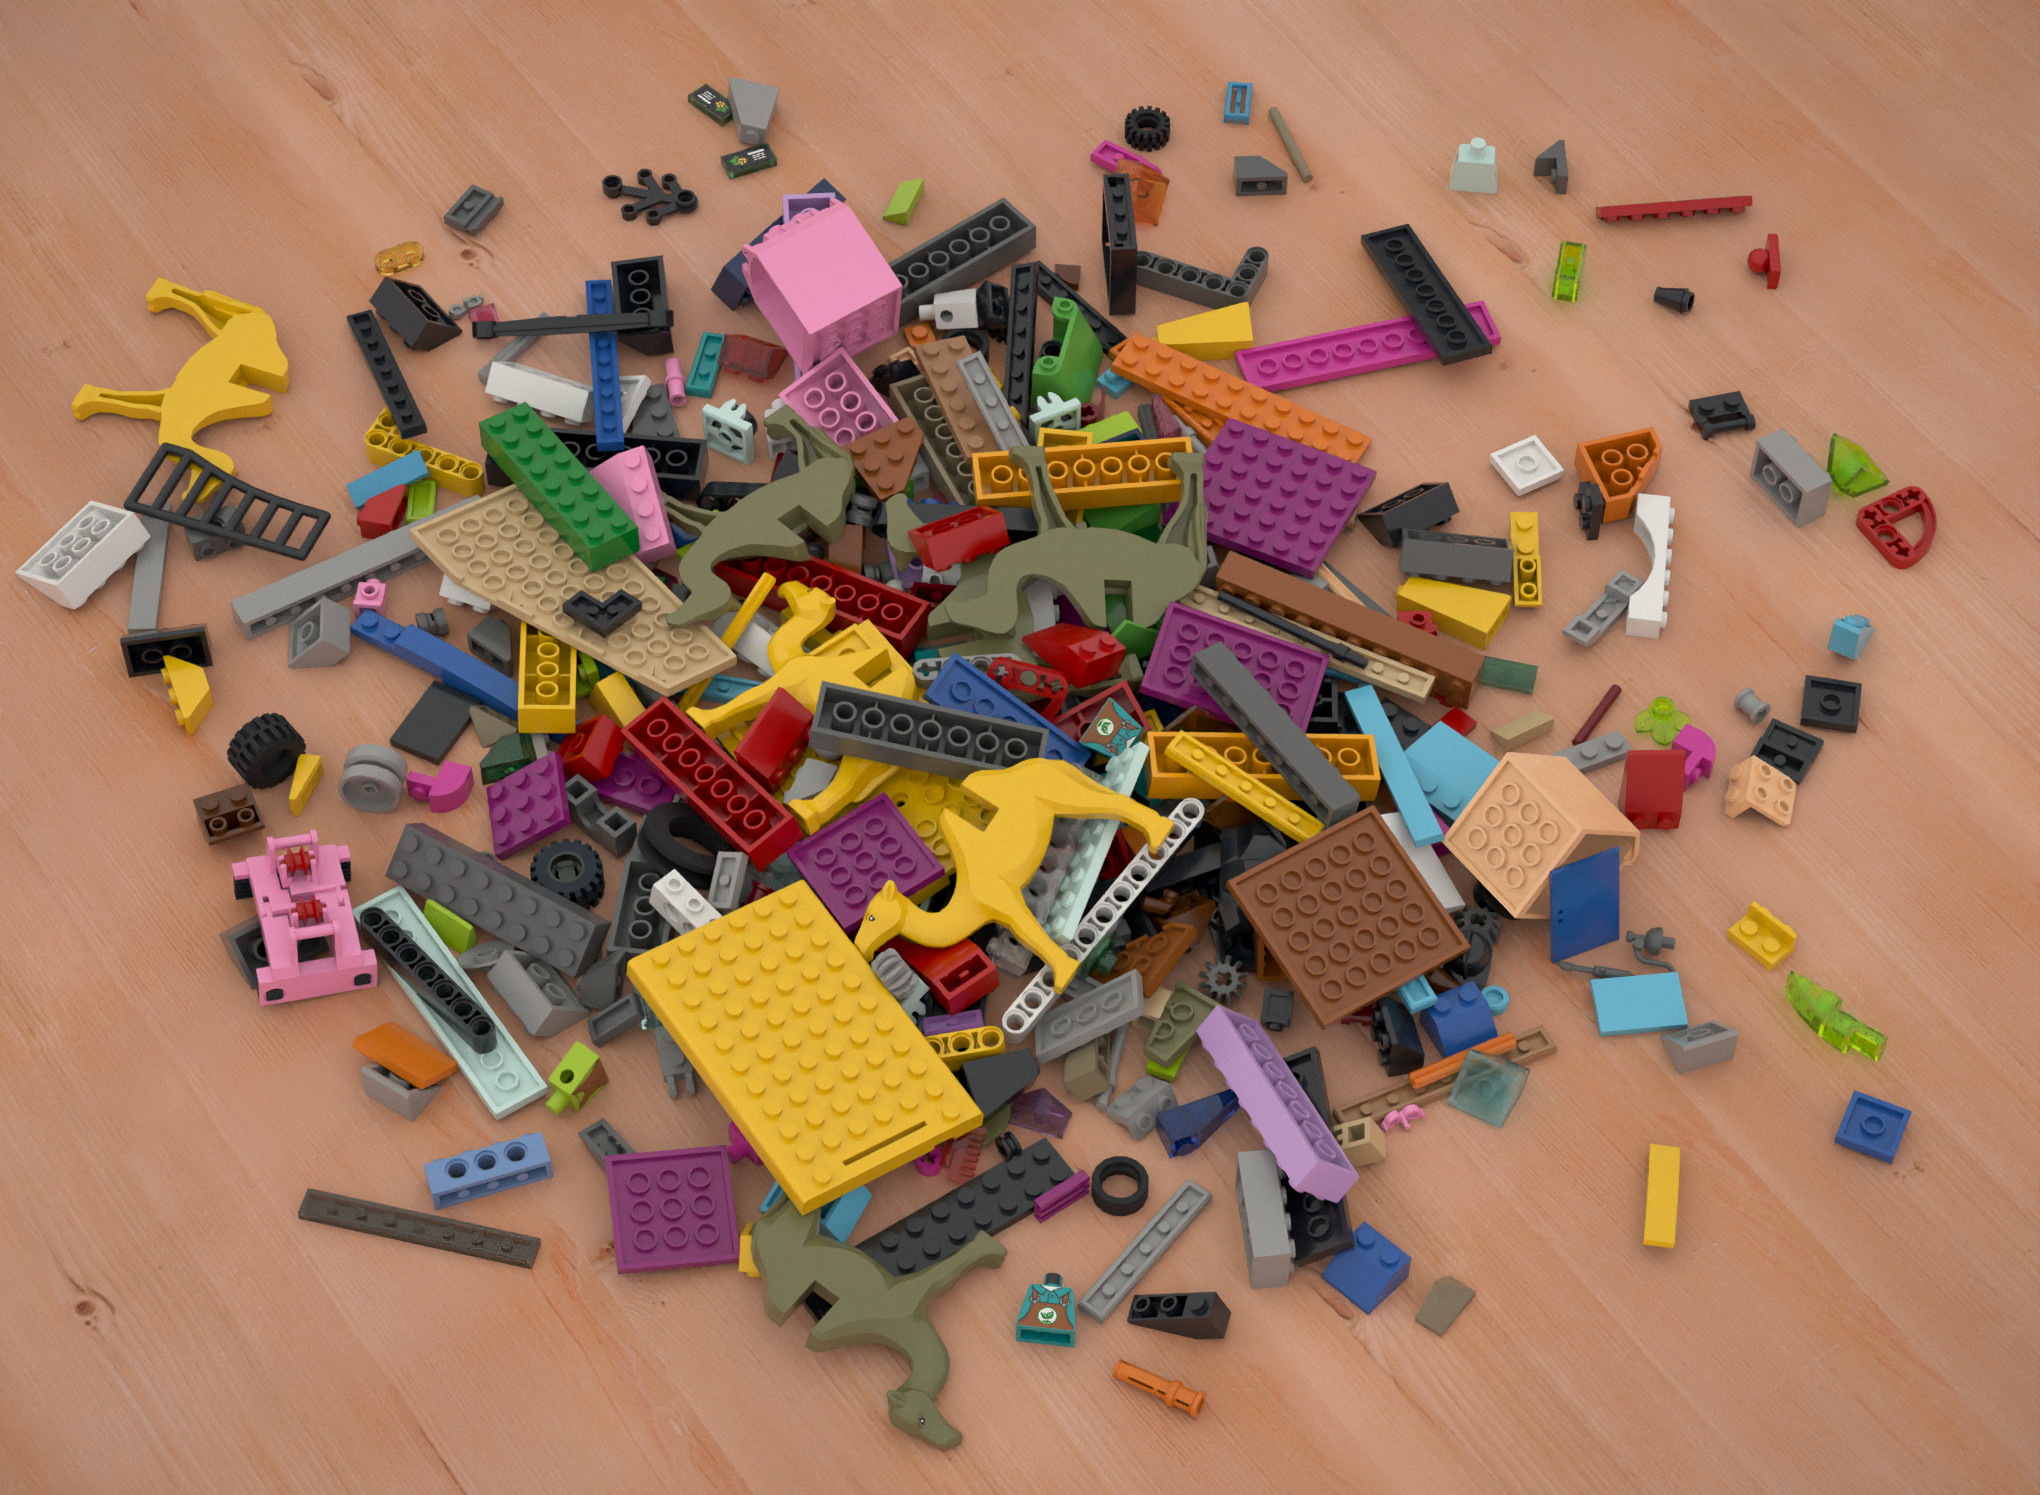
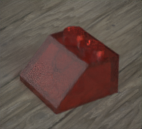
M725 334L717 364L724 366L725 372L735 375L743 372L749 374L748 379L763 383L764 379H774L789 353L783 346L745 334Z

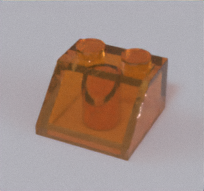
M1119 158L1114 174L1129 173L1134 221L1158 227L1170 179L1145 163Z

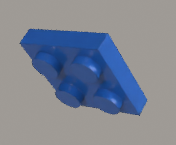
M1854 1090L1834 1143L1892 1164L1912 1111Z

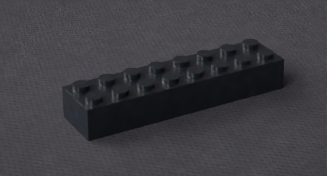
M550 428L588 471L616 454L644 446L652 457L660 489L668 496L676 500L697 501L704 489L709 463L707 440L623 433L624 450L609 452L597 451L596 431ZM487 453L485 467L488 485L510 486L514 484Z

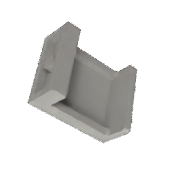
M719 851L707 902L722 916H725L740 909L741 903L746 902L753 888L751 885L753 880L777 891L780 875L773 872L761 871L759 873L752 865L747 863L749 856L743 852Z

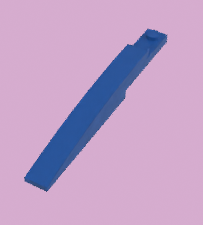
M366 609L350 626L351 634L441 678L442 684L482 700L483 705L518 721L519 683L487 664L412 624L405 628L369 609ZM576 719V725L580 724L581 722ZM548 733L550 740L561 745L567 733Z

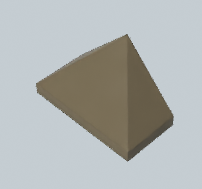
M473 705L469 709L482 748L526 734L518 733V721L486 705Z
M1451 1275L1436 1280L1415 1321L1439 1337H1442L1476 1295V1291Z

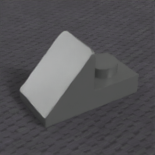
M1564 140L1557 141L1535 160L1534 176H1550V184H1555L1556 194H1566L1568 183Z

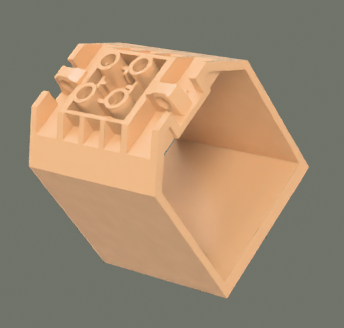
M1507 752L1445 834L1444 840L1441 842L1514 918L1550 919L1551 870L1611 848L1619 847L1621 872L1623 866H1630L1638 856L1641 832L1565 756Z

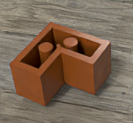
M846 521L841 537L833 545L824 539V544H829V555H824V561L863 576L862 565L864 549L866 548V526Z

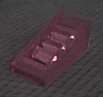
M1157 393L1152 394V411L1160 439L1182 437V427L1160 395Z

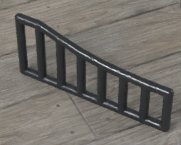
M167 442L161 444L123 504L124 509L127 511L299 561L307 559L331 519V514L328 511L307 506L256 488L228 474L193 450ZM167 455L180 457L179 463L153 504L149 506L139 503L140 497ZM194 463L203 469L177 512L173 513L163 510L162 508L190 464ZM212 476L223 482V485L201 520L187 517ZM233 488L245 494L225 527L211 524ZM255 499L268 503L250 535L236 531ZM279 508L292 512L275 542L261 538ZM303 516L317 520L300 549L286 545Z

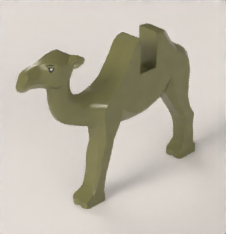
M784 405L766 417L763 424L767 428V435L771 439L779 440L789 437L798 446L799 473L776 480L757 489L739 500L732 508L725 512H713L683 504L661 490L669 522L675 524L684 532L699 537L684 555L679 565L682 583L692 594L676 612L670 613L665 617L669 626L686 628L688 625L701 620L715 622L727 612H737L740 610L742 605L734 598L728 584L713 574L712 568L716 564L725 561L764 557L806 562L811 559L805 541L797 535L798 533L810 527L831 545L841 537L846 524V507L856 488L854 457L834 442L823 429L811 427L790 406Z
M1012 446L1011 451H1009V462L1019 466L1026 474L1030 486L1032 509L1038 523V536L1010 545L996 554L987 574L986 595L961 603L949 600L946 603L945 611L951 622L956 625L970 627L986 635L1015 636V623L1018 616L1017 584L1021 578L1032 576L1043 579L1060 589L1072 603L1087 628L1100 631L1105 630V594L1125 595L1126 619L1141 624L1145 628L1153 627L1166 609H1168L1170 601L1179 603L1198 587L1208 571V513L1203 500L1204 472L1202 467L1204 465V454L1174 452L1168 458V467L1181 479V497L1174 516L1161 533L1157 542L1154 543L1138 535L1117 529L1096 527L1076 529L1066 518L1050 483L1048 466L1045 461V447Z
M901 493L895 494L887 500L886 516L888 544L895 556L897 568L899 571H904L910 561L919 556L907 531L929 523L923 524L907 505V496ZM1085 521L1076 522L1075 528L1086 529L1087 525ZM997 553L977 555V559L969 563L959 562L961 576L957 587L929 614L927 626L928 641L971 633L973 642L940 648L937 650V658L951 657L954 652L960 656L1012 653L1017 655L1022 662L1055 670L1042 658L1033 656V650L1022 642L1023 636L1034 633L1033 614L1027 595L1023 591L1040 578L1024 577L1017 584L1018 616L1015 623V636L986 635L970 627L952 623L945 611V606L949 600L961 603L986 595L988 570ZM1133 653L1125 656L1118 675L1080 689L1070 682L1067 694L1090 698L1123 680H1126L1132 692L1139 691L1144 675L1136 654ZM984 665L975 666L984 674L988 671V668ZM1025 671L1021 674V680L1026 685H1032L1037 680L1036 675L1031 671ZM1042 675L1039 688L1043 689L1044 683L1051 684L1053 691H1058L1061 687L1064 688V686L1060 685V680L1055 679L1053 683L1045 682L1046 676ZM1012 688L1009 691L1025 704L1046 698Z
M784 1191L772 1207L753 1224L751 1255L763 1282V1306L769 1319L778 1327H781L812 1291L817 1293L833 1306L811 1330L805 1347L814 1352H826L844 1346L872 1342L889 1346L903 1353L912 1364V1374L897 1390L887 1391L890 1423L897 1429L923 1439L941 1449L948 1450L958 1446L963 1438L961 1432L947 1422L934 1404L935 1398L947 1380L950 1359L943 1341L928 1318L927 1308L933 1299L947 1292L961 1277L977 1266L999 1268L1008 1254L1007 1249L986 1232L979 1230L972 1241L966 1243L953 1255L916 1273L894 1277L880 1263L863 1251L849 1244L819 1235L821 1207L802 1216Z

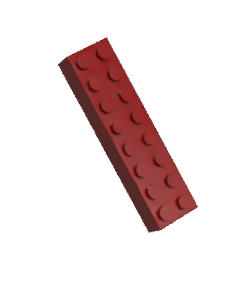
M809 555L811 560L806 562L764 557L725 561L714 566L715 575L728 584L732 593L746 599L763 573L766 572L772 575L776 582L761 605L779 612L789 607L786 599L779 597L777 594L778 588L783 583L798 581L808 588L817 587L829 594L830 597L836 599V614L834 619L824 627L827 631L835 633L840 629L844 631L853 624L859 625L868 619L905 661L927 633L928 617L931 613L930 602L812 555Z
M664 695L620 730L631 751L737 852H743L748 855V862L759 873L804 837L794 816Z

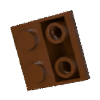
M248 782L193 799L200 828L209 846L265 828Z

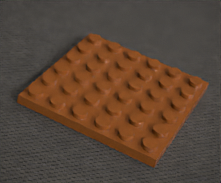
M1374 805L1234 877L1226 884L1227 889L1322 1030L1464 954L1471 947Z

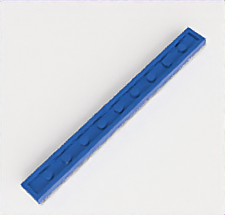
M611 279L585 281L587 314L614 313ZM615 331L589 333L597 451L611 452L624 450Z

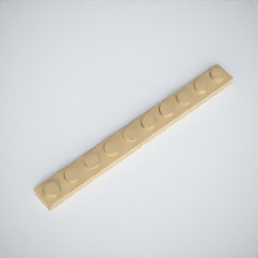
M1198 585L1178 603L1329 655L1327 667L1424 704L1435 683V676L1281 617L1337 645L1342 643L1350 647L1352 652L1369 659L1365 670L1347 661L1342 663L1334 659L1332 654L1217 600L1219 592Z

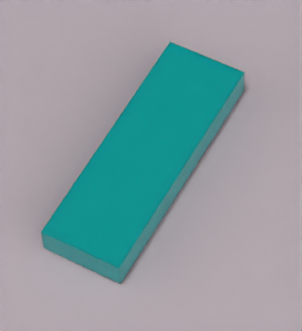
M703 332L685 386V395L711 399L728 348L729 335Z

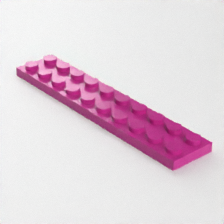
M1484 300L1464 304L1492 346L1500 345L1501 336ZM1410 316L1235 351V361L1243 380L1268 392L1437 358Z

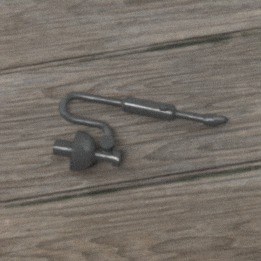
M1662 927L1651 928L1645 935L1633 934V931H1627L1626 942L1631 943L1634 941L1632 946L1635 957L1639 962L1664 967L1669 972H1676L1670 963L1646 959L1640 954L1643 947L1649 953L1656 956L1659 955L1661 948L1674 949L1675 938L1664 937ZM1556 962L1564 971L1573 970L1591 973L1593 977L1597 978L1637 976L1626 970L1596 965L1594 968L1573 965L1569 962Z

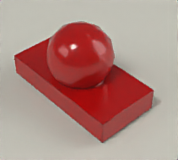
M1768 234L1765 249H1754L1747 257V265L1750 270L1758 274L1766 272L1767 289H1776L1778 287L1781 274L1777 234Z

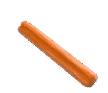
M1511 1032L1504 1033L1410 1072L1409 1083L1414 1089L1421 1088L1515 1049L1517 1041Z

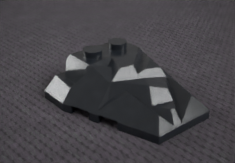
M1264 819L1222 828L1218 912L1226 935L1254 929L1227 889V882L1299 844L1296 840Z

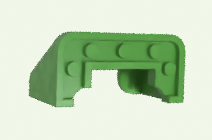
M1054 297L1052 304V340L1059 341L1063 345L1059 357L1043 356L1036 361L1032 372V406L1037 403L1038 396H1042L1044 399L1048 398L1049 392L1058 395L1063 402L1077 397L1081 404L1090 403L1103 358V346L1078 305L1073 300Z

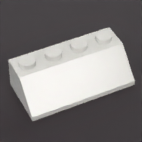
M513 361L492 362L485 393L493 395V400L502 403H508L511 400L517 402V405L526 402L531 408L541 410L540 414L550 418H556V415L565 417L564 422L580 426L582 422H591L594 417L593 386Z
M738 611L727 612L716 621L711 631L719 639H721ZM756 611L733 649L739 652L737 656L741 660L749 664L753 662L758 666L757 671L760 674L771 678L775 674L767 655V645L773 634L780 627ZM802 645V650L805 653L811 652L810 649Z

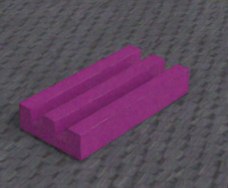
M1084 1170L1079 1171L1034 1200V1217L1040 1224L1089 1194L1088 1181L1090 1177Z

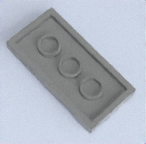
M1136 969L1129 971L1045 1013L1035 1025L1036 1057L1044 1064L1050 1060L1057 1059L1063 1054L1077 1047L1084 1046L1089 1041L1103 1034H1108L1114 1029L1128 1022L1135 1021L1144 1015L1143 986L1140 973Z

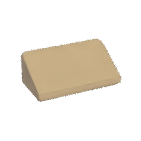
M1536 709L1490 730V734L1502 749L1508 752L1551 732L1554 719L1552 716Z

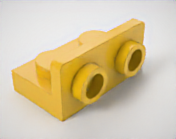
M1755 901L1749 905L1747 914L1728 929L1727 937L1770 971L1794 952L1797 934L1790 926L1783 924L1767 908L1761 907Z

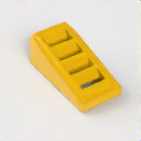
M300 754L298 757L289 795L293 816L299 817L324 773L322 757L319 755Z

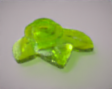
M1660 696L1649 704L1648 710H1644L1637 715L1635 730L1637 733L1651 732V736L1656 743L1668 746L1673 743L1677 731L1680 732L1687 723L1691 725V721L1687 714L1676 710V706L1670 698Z

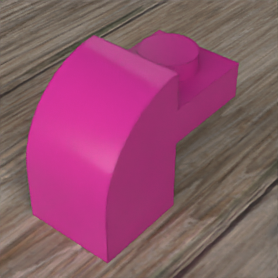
M1688 723L1673 740L1671 750L1685 749L1686 752L1683 792L1691 784L1695 785L1701 775L1707 779L1710 778L1716 755V747L1713 740L1705 732Z
M445 760L437 778L410 771L406 778L409 797L418 801H428L433 813H446L457 809L467 800L474 786L472 767Z

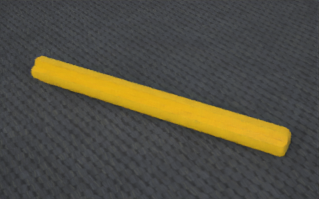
M765 572L762 574L720 640L730 650H732L775 584L776 579L769 573ZM715 675L688 687L677 704L679 710L684 715L685 711L696 705Z

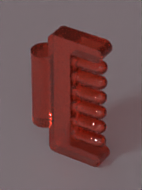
M980 1126L956 1139L952 1137L946 1141L940 1165L949 1168L947 1180L963 1185L970 1181V1178L974 1177L973 1172L961 1169V1167L972 1171L976 1170L975 1165L963 1160L978 1163V1158L966 1155L965 1153L974 1156L980 1155L979 1150L967 1146L981 1149V1143L969 1139L983 1142L985 1138L981 1135L987 1133V1128Z

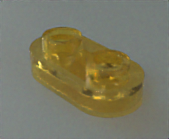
M407 241L382 250L374 257L375 269L382 275H392L417 266L425 259L424 247L417 241Z

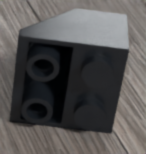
M1387 996L1377 1000L1376 1008H1372L1374 1025H1370V1035L1373 1043H1378L1377 1056L1380 1066H1385L1388 1077L1409 1074L1422 1068L1425 1054L1412 1014L1410 1015L1403 1003Z

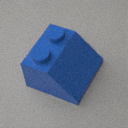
M1474 981L1437 995V1004L1420 1011L1419 1022L1443 1059L1498 1036L1489 1004Z
M1364 1221L1353 1231L1355 1247L1335 1254L1322 1274V1279L1369 1315L1409 1277L1411 1257Z

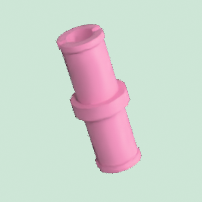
M670 358L664 364L667 375L665 386L669 390V402L672 406L679 407L686 403L684 390L686 379L682 374L680 360Z

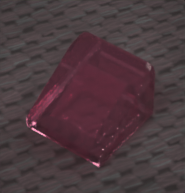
M494 303L469 310L468 312L471 324L476 321L501 322Z

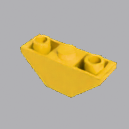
M170 655L163 656L166 668H162L161 673L165 685L171 684L172 688L167 690L172 706L177 704L179 708L174 710L178 725H184L187 735H192L214 706L202 667Z

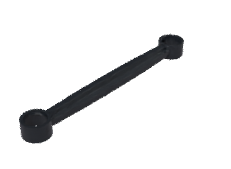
M651 310L647 311V313L582 314L572 317L553 316L502 322L476 321L472 322V338L496 339L508 336L582 334L647 327L655 329L674 327V311Z

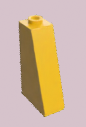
M1243 302L1157 325L1156 336H1152V339L1200 361L1235 359V351L1253 348L1248 302Z
M1409 577L1405 585L1400 584L1395 593V599L1397 600L1396 612L1413 610L1431 611L1432 622H1437V630L1483 651L1509 615L1511 596L1507 594L1419 577Z

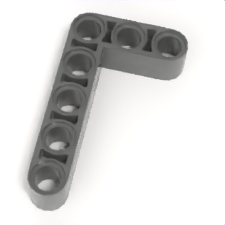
M1255 246L1249 248L1232 278L1141 250L1137 252L1136 285L1215 310L1243 302H1248L1250 307L1267 277L1269 254L1263 247Z

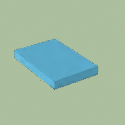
M1678 972L1592 979L1590 981L1600 1037L1679 1030L1688 1027Z

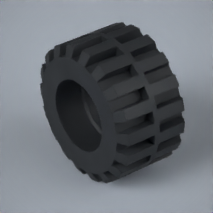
M266 713L261 717L253 718L252 721L244 724L236 732L234 739L229 743L230 748L227 749V759L246 783H249V786L261 790L282 783L295 772L298 757L300 754L306 753L304 751L306 744L304 743L305 740L284 716L278 713Z

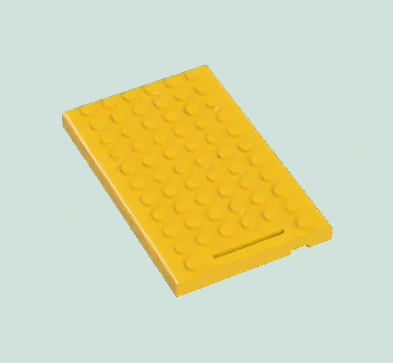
M804 880L795 882L634 957L627 963L628 978L802 1216L934 1150V1146L952 1137L956 1139L982 1126L983 1112Z

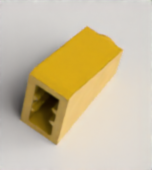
M619 671L596 683L587 700L599 715L604 713L621 729L645 711V708L627 680ZM625 740V741H624V744H625L626 747L628 748L629 745L627 744V742H626V740Z

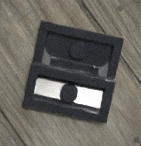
M1772 718L1750 757L1753 755L1800 785L1824 745V740Z

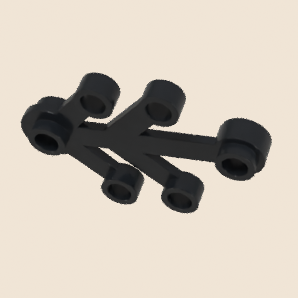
M641 169L637 173L638 183L646 186L649 190L623 185L622 179L617 175H609L602 180L603 192L609 198L614 199L624 195L643 199L636 203L622 206V218L626 221L635 220L638 212L661 203L668 205L659 209H649L646 212V222L648 225H659L662 217L677 211L690 213L698 207V198L694 192L687 189L683 190L677 182V177L671 173L663 175L661 180L663 189L671 191L673 195L663 192L653 178L652 171L649 169Z

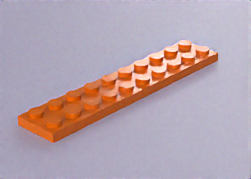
M1134 332L1111 365V372L1223 423L1232 418L1356 464L1360 462L1371 444V437L1137 332Z

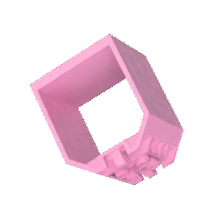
M835 198L830 200V208H825L821 211L812 209L806 213H799L782 226L776 225L763 235V243L754 246L749 244L742 246V252L748 263L742 264V271L754 301L803 375L841 346L852 358L898 333L902 284L851 208Z

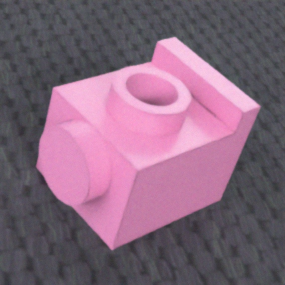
M377 579L359 582L356 598L353 600L356 620L365 611L364 608L375 609L376 611H371L385 617L388 602L386 584Z

